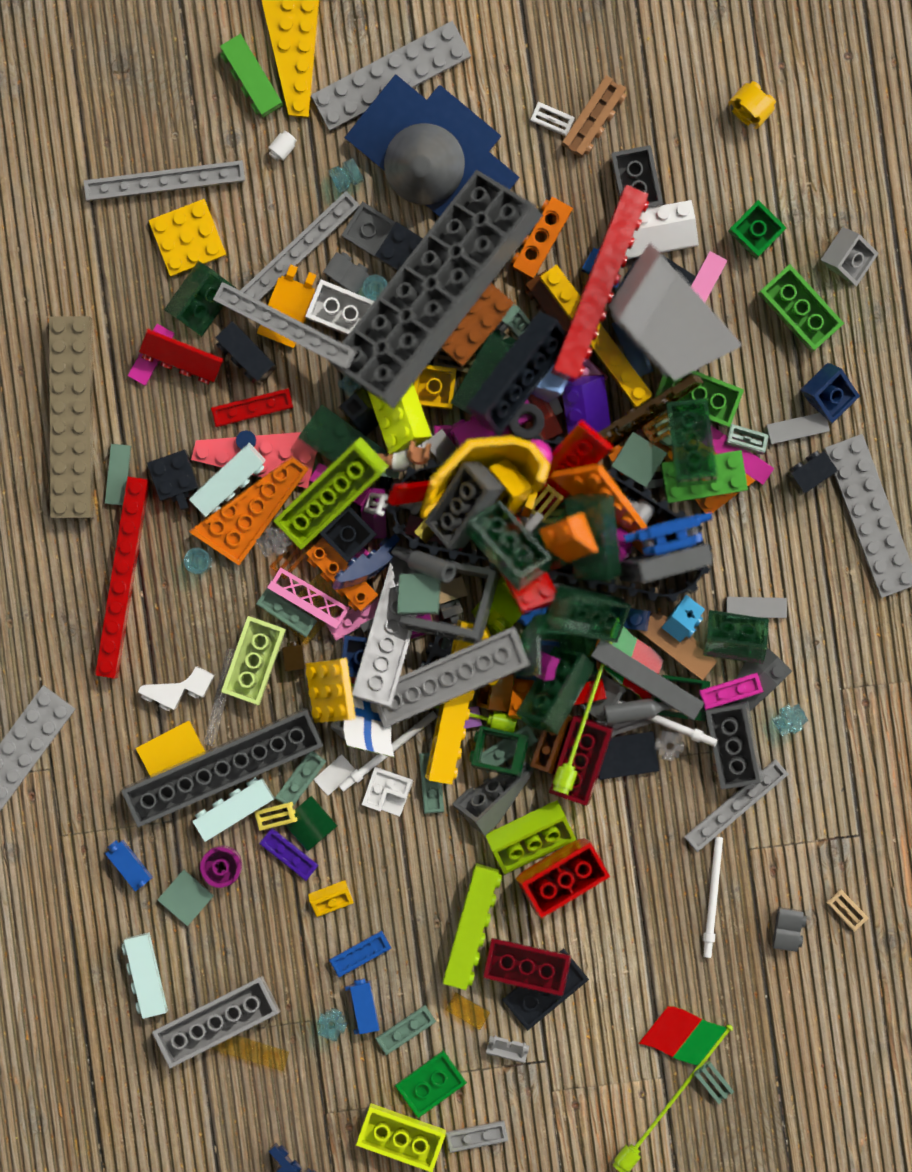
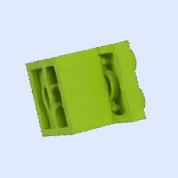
M503 576L498 581L486 624L493 635L510 629L523 615ZM481 601L471 611L475 619L477 618Z

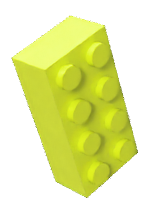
M414 384L411 385L394 408L368 392L389 454L408 449L411 440L415 442L414 446L417 447L432 437Z
M370 1103L356 1146L433 1172L446 1130Z

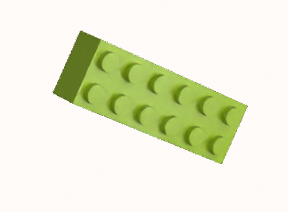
M360 437L287 506L273 522L302 550L387 469L388 465Z
M475 863L445 970L443 984L467 990L468 985L472 986L475 972L472 969L473 966L477 967L480 958V952H477L478 947H483L486 936L483 933L484 927L488 928L491 914L488 911L490 907L494 908L497 897L494 894L495 888L499 889L502 879L499 869Z

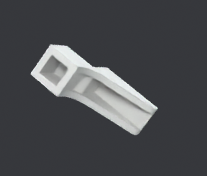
M196 666L192 674L181 683L143 685L138 692L142 694L141 698L149 702L155 700L160 703L159 707L170 711V709L175 710L186 689L189 690L187 694L197 699L199 696L205 697L215 675Z

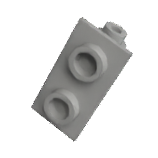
M495 1035L494 1037H489L486 1054L525 1063L529 1046L525 1042H510L508 1039Z

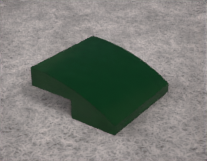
M312 795L295 809L294 815L298 821L285 824L307 851L338 826Z

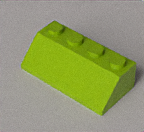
M558 800L511 821L486 835L492 852L504 875L577 840Z

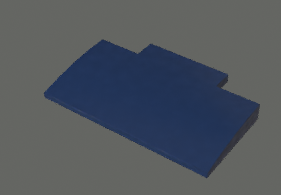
M395 74L344 137L385 172L384 159L386 150L392 139L401 130L421 123L434 124L448 130L461 145L465 158V168L461 183L448 198L438 203L426 205L439 217L476 170L509 190L520 178L489 152L501 138V135L440 84L426 100Z

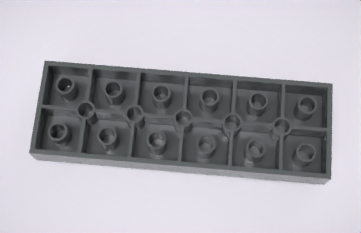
M476 170L342 342V344L357 351L348 370L330 360L328 361L340 373L394 408L543 215L533 203Z

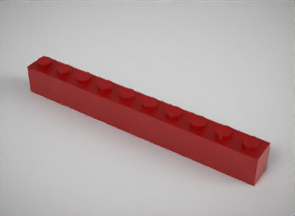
M628 185L623 188L551 371L552 374L574 382L577 377H582L585 369L582 366L584 359L588 360L592 348H589L591 341H595L598 336L599 330L596 328L598 323H602L605 318V305L610 304L614 294L611 292L613 285L617 286L621 277L618 274L620 267L624 268L628 256H625L627 249H631L635 238L632 236L634 231H638L642 220L639 218L642 212H646L649 201H646L649 194Z
M127 477L95 672L96 676L118 678L150 480Z

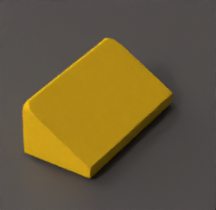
M345 880L308 894L316 917L354 903Z

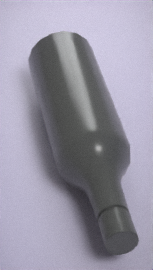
M396 548L392 551V556L406 561L412 570L443 582L452 581L456 574V566L453 563L421 551L407 553Z
M647 698L605 705L604 717L608 726L650 719L659 712L672 709V707L664 702Z

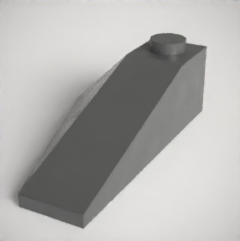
M761 642L747 656L736 679L758 673L763 692L727 704L748 701L751 711L792 670Z
M524 761L520 778L499 774L491 780L487 778L483 780L484 784L475 789L471 787L466 790L452 805L473 828L486 836L501 821L535 769ZM511 764L510 766L506 767V768H507V769H511V768H512V764Z

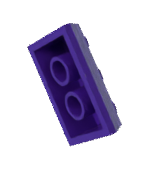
M604 375L577 377L574 382H567L563 390L568 434L581 420L597 433L609 426L611 423Z

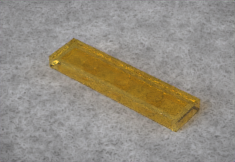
M238 1035L209 1048L280 1071H284L290 1052Z

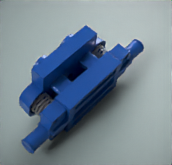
M711 512L701 515L697 514L648 526L624 535L625 543L635 540L643 541L644 547H642L644 556L653 554L664 556L671 554L672 550L682 551L690 549L691 545L703 541L702 533L695 531L698 530L695 529L698 528L696 526L713 520ZM675 532V538L666 540V534L670 535Z

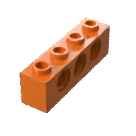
M553 196L550 201L545 200L541 207L543 216L534 226L531 235H527L521 243L524 246L521 252H516L511 261L514 264L512 269L531 280L535 278L573 211L572 207ZM552 215L556 218V223L549 225L545 222V218ZM544 233L547 238L546 241L538 242L535 239L536 234ZM528 250L536 252L537 257L534 260L526 258L525 253Z

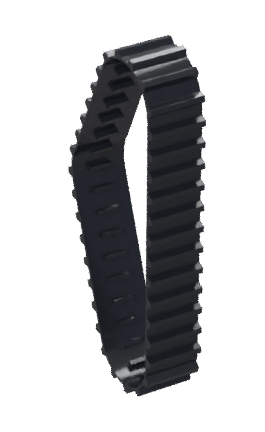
M540 435L533 438V440H542ZM558 436L554 441H542L549 446H554L555 450L563 441V438ZM434 459L428 460L427 467L415 470L410 466L406 469L407 476L400 484H405L411 478L415 481L417 479L415 475L422 472L432 471V474H436L435 469H440L445 463L437 464ZM613 467L606 471L616 484L623 487L621 490L623 493H626L628 490L641 500L650 503L657 508V514L663 512L673 519L686 516V513L682 510L676 514L668 509L669 502L666 500L657 503L651 499L650 490L646 489L641 493L633 488L634 480L629 478L624 482L617 478V470ZM391 504L387 506V512L394 515L396 522L393 531L396 535L403 534L410 540V548L414 550L419 546L429 548L430 555L436 556L439 551L448 552L450 559L456 560L458 555L467 556L470 563L473 564L478 559L489 562V567H496L497 564L493 556L492 559L477 556L476 550H473L472 554L458 552L457 549L437 547L438 542H433V546L424 545L418 542L420 538L417 536L414 540L411 539L403 531L406 526L404 524L400 526L397 521L396 512L400 511V507ZM701 525L696 526L698 528L695 529L698 530L695 531L701 532L703 527ZM704 540L698 542V544H705ZM553 566L551 571L546 570L550 580H555L557 576L567 577L568 584L572 585L577 580L586 581L587 588L594 589L597 584L606 585L607 592L615 593L617 588L625 589L626 596L635 597L637 592L645 593L646 600L655 601L657 596H665L668 602L677 601L678 595L685 591L690 593L696 592L698 590L697 581L701 578L702 574H709L711 568L708 566L696 568L695 570L698 571L691 582L689 580L684 582L686 587L677 592H674V589H668L669 594L655 593L654 587H650V591L635 589V583H630V587L616 585V579H611L610 583L595 580L596 575H591L590 579L575 576L576 571H571V575L556 572V567Z

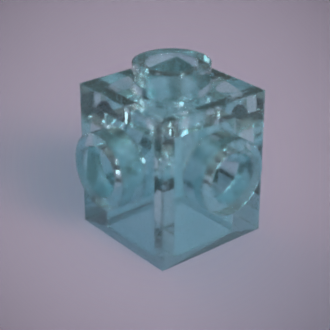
M799 703L792 707L790 704L779 709L780 714L772 719L781 736L791 732L793 734L798 733L804 729L802 725L809 721Z
M331 1008V1010L327 1009L325 1014L321 1013L317 1025H320L318 1035L337 1042L339 1033L344 1034L348 1023L344 1021L345 1016L342 1015L343 1012Z

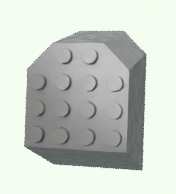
M651 242L647 245L608 306L613 311L610 315L618 325L625 330L634 343L659 368L666 378L670 375L674 380H677L742 345Z

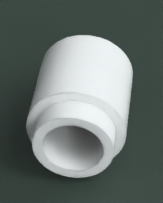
M284 131L268 147L270 150L268 154L276 161L279 159L284 161L295 147L297 140L290 133Z

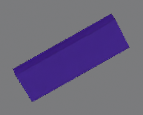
M273 828L269 830L259 843L305 881L319 866Z

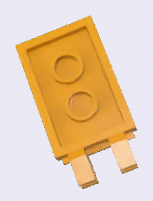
M290 264L286 277L282 275L278 278L268 306L304 324L305 316L315 294V288H312L316 274L309 272L305 283L302 284L293 280L298 267ZM260 324L257 334L289 347H295V342Z

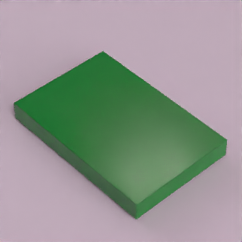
M442 1050L395 1084V1087L417 1118H420L467 1084V1081L446 1052Z

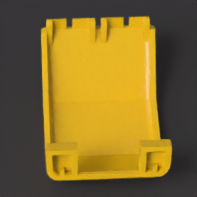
M513 436L466 440L432 477L420 511V517L426 518L434 509L464 462L481 461L489 469V467L508 458L532 487L521 516L529 518L537 493L541 491L550 464L534 443Z

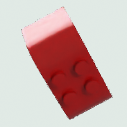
M582 838L567 844L520 873L516 880L535 914L542 919L611 876L592 843Z

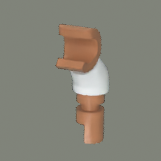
M411 440L409 448L402 452H394V454H388V456H385V454L378 455L388 465L387 469H393L394 472L406 471L413 464H426L429 460L431 443L426 444L424 448L415 447V442Z

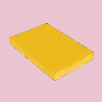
M190 720L136 748L149 775H153L205 752Z

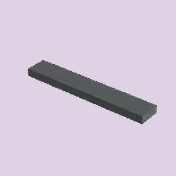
M600 639L590 656L691 720H695L704 704L701 700L603 639Z

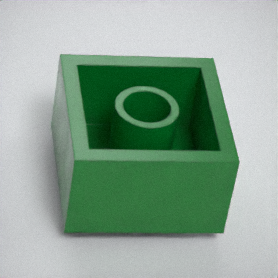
M757 200L728 232L757 259L787 227Z

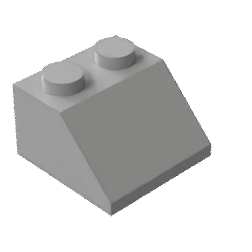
M842 227L821 258V261L830 270L854 286H857L879 253L859 233Z

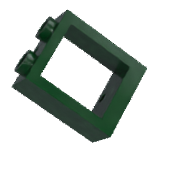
M661 674L662 677L669 681L700 685V690L709 688L711 681ZM658 698L654 699L655 701L662 702ZM704 705L695 720L705 721L706 710ZM663 710L657 714L689 719L680 712Z
M480 726L479 731H476L474 736L475 750L471 751L469 762H472V767L520 778L529 743L528 736ZM486 735L517 742L511 769L480 763Z

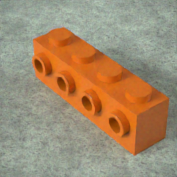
M323 537L306 552L309 556L307 561L314 568L318 566L323 571L320 575L328 583L331 580L333 583L336 581L334 577L340 570L345 571L349 568L347 566L348 562ZM366 581L355 586L335 589L341 597L346 595L350 599L348 604L355 612L358 609L361 612L365 611L379 597Z

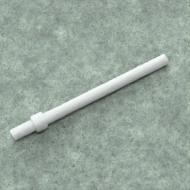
M659 715L648 719L691 737V740L698 743L701 741L713 747L717 744V739L705 735L701 730H693Z
M430 712L391 743L392 751H396L438 717L435 712ZM376 755L359 770H354L350 774L351 776L342 782L339 787L344 792L355 782L359 783L364 779L363 776L388 756Z
M715 837L707 924L706 932L703 934V941H705L703 957L711 958L712 945L715 942L716 935L714 934L723 837Z

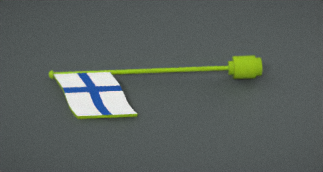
M350 683V685H351V692H352V691H353V688H354V684H351V683ZM352 697L355 719L344 720L346 745L394 758L391 745V726L384 728L374 703ZM495 710L493 714L489 713L488 717L470 713L469 716L487 721L486 725H489L490 728L514 733L517 719L509 718L507 713Z

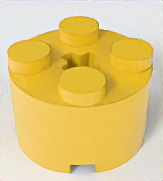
M752 81L751 83H745L729 100L728 105L732 104L734 107L732 112L741 122L747 126L753 124L755 125L754 129H758L775 110L774 104L776 100L771 95H766L761 90L760 85Z

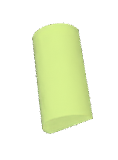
M248 616L221 692L260 705L286 629Z

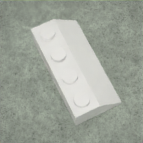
M688 200L647 208L645 213L642 212L639 218L642 220L639 230L634 231L632 237L635 238L632 248L627 249L625 256H628V259L640 257L650 242L660 253L699 246L692 201Z

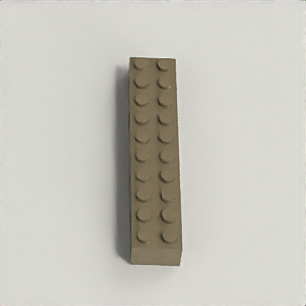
M49 316L50 517L53 519L94 518L93 319L90 316Z

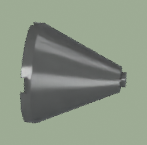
M428 123L411 125L401 130L390 142L384 159L386 178L392 189L403 199L420 205L434 204L448 198L461 183L465 168L464 153L458 140L443 127Z

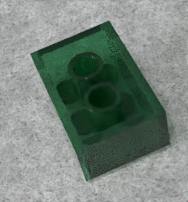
M709 610L705 624L703 655L763 664L768 647L769 619Z

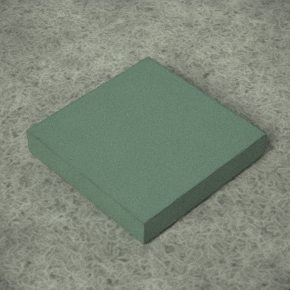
M632 432L611 467L646 488L667 453Z
M400 574L397 613L399 615L439 614L441 580L425 574Z
M184 869L158 898V901L188 926L214 895Z

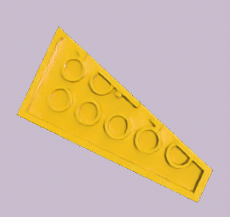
M261 0L288 115L291 117L309 118L319 0Z

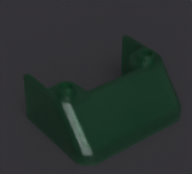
M536 614L519 635L530 666L516 671V676L541 675L540 639H559L561 653L571 655V675L597 674V662L594 658L590 657L596 648V625L592 615Z

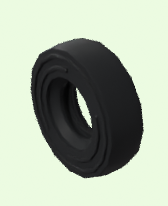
M524 403L508 426L516 437L522 440H530L542 432L544 416L537 406L531 403ZM523 414L531 415L534 419L533 427L523 429L519 425V417Z

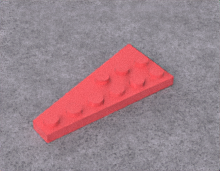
M323 431L255 436L257 442L254 448L266 461L263 464L265 468L257 475L254 473L252 475L262 478L293 456L309 468L297 485L298 487L307 488L310 484ZM236 437L196 440L191 460L222 468L241 449L236 444Z

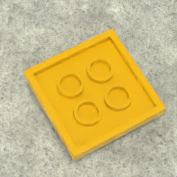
M205 199L149 220L170 277L227 256Z
M347 658L305 663L309 686L308 693L312 707L311 714L314 723L355 719Z

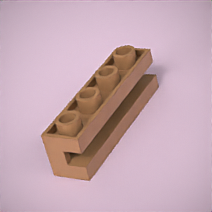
M606 75L562 141V146L580 158L584 154L588 156L594 147L591 143L595 137L599 139L605 130L602 126L606 120L608 122L612 120L616 113L614 108L617 104L621 105L627 97L624 94L626 87L616 84L611 77Z
M659 611L657 614L652 612L650 614L648 631L638 630V632L700 680H703L717 661L714 659L716 655L707 648L703 651L698 647L700 643L692 636L689 639L685 637L680 643L661 628L668 618Z

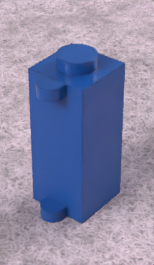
M116 840L107 847L109 849L106 853L107 857L135 892L153 878L124 840L121 842Z
M365 978L354 980V984L345 986V991L351 990L358 1029L353 1030V1032L360 1035L379 1031L380 1026L371 981H366Z

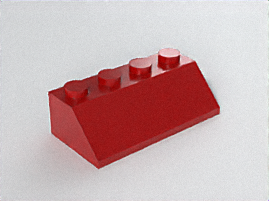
M148 328L139 353L143 354L141 358L153 362L154 359L161 362L160 366L172 370V367L180 369V374L191 377V374L199 377L198 381L207 385L210 382H215L223 359Z

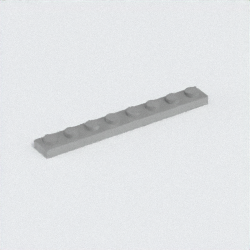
M243 160L83 181L86 201H95L245 182L246 180Z
M345 191L240 291L260 301L275 287L279 277L282 275L286 277L290 264L297 266L351 216L360 205Z
M224 282L221 283L213 299L347 370L357 352Z

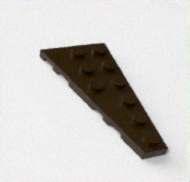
M695 375L685 376L681 379L680 383L670 387L664 393L639 408L629 410L625 414L626 416L614 421L599 431L598 434L615 447L628 438L632 432L635 433L703 384L700 376Z

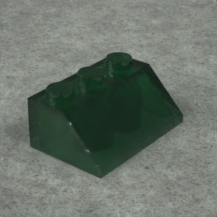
M198 261L164 310L202 337L224 306L213 300L221 283L224 282L235 289L236 287L214 270Z

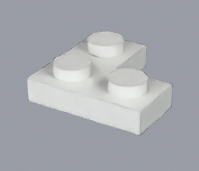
M375 767L362 805L381 811L387 793L407 799L413 779Z

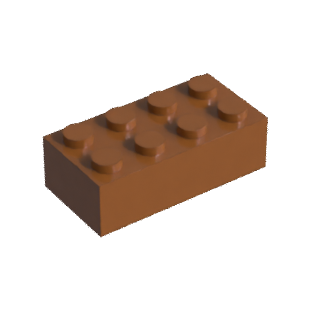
M490 283L440 349L463 368L503 322L502 319L515 303Z

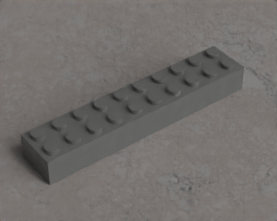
M306 707L123 787L122 793L137 827H140L323 747V741Z

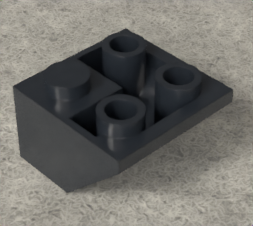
M362 387L338 407L363 437H366L379 425L369 394Z

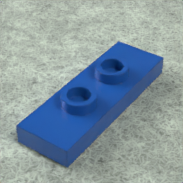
M381 930L332 957L329 961L338 977H341L390 950L392 947Z

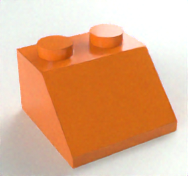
M583 513L539 529L546 549L565 562H570L598 551Z

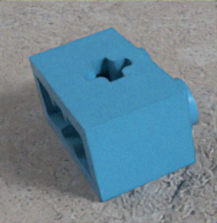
M685 595L661 628L681 643L685 637L689 639L696 629L694 627H697L703 620L701 615L705 609L688 595Z

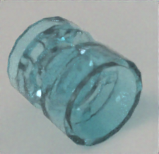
M353 157L344 161L342 168L335 166L328 170L340 194L348 190L350 184L357 185L365 181Z
M380 275L367 277L363 283L365 298L375 301L387 286L386 279Z
M192 548L185 554L184 565L191 573L204 574L211 568L212 557L205 549Z

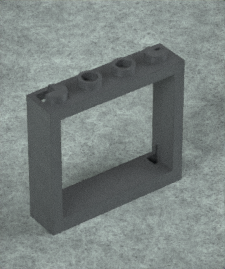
M708 544L691 545L690 549L682 551L672 550L671 554L664 556H644L642 554L627 558L617 567L620 581L644 583L713 564V553H711Z
M446 558V561L456 566V573L487 579L474 629L411 617L412 615H402L400 624L403 629L473 644L479 643L483 638L500 577L492 567L484 566L481 568L476 567L473 563L464 562V564H461L453 559ZM414 571V574H422L420 572Z

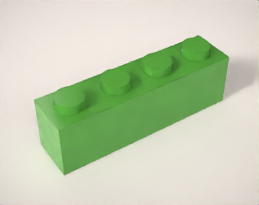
M241 33L220 46L222 52L219 54L225 64L229 62L233 69L230 72L236 81L240 79L243 84L240 88L246 98L250 96L252 99L251 107L256 115L260 113L264 118L283 106L281 99Z

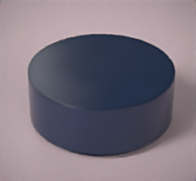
M241 431L237 435L236 444L241 450L248 443L253 447L256 446L257 440L251 431Z

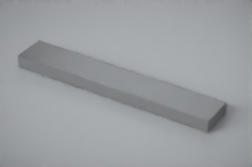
M776 759L762 770L763 781L761 783L741 787L684 836L696 852L701 850L789 775Z

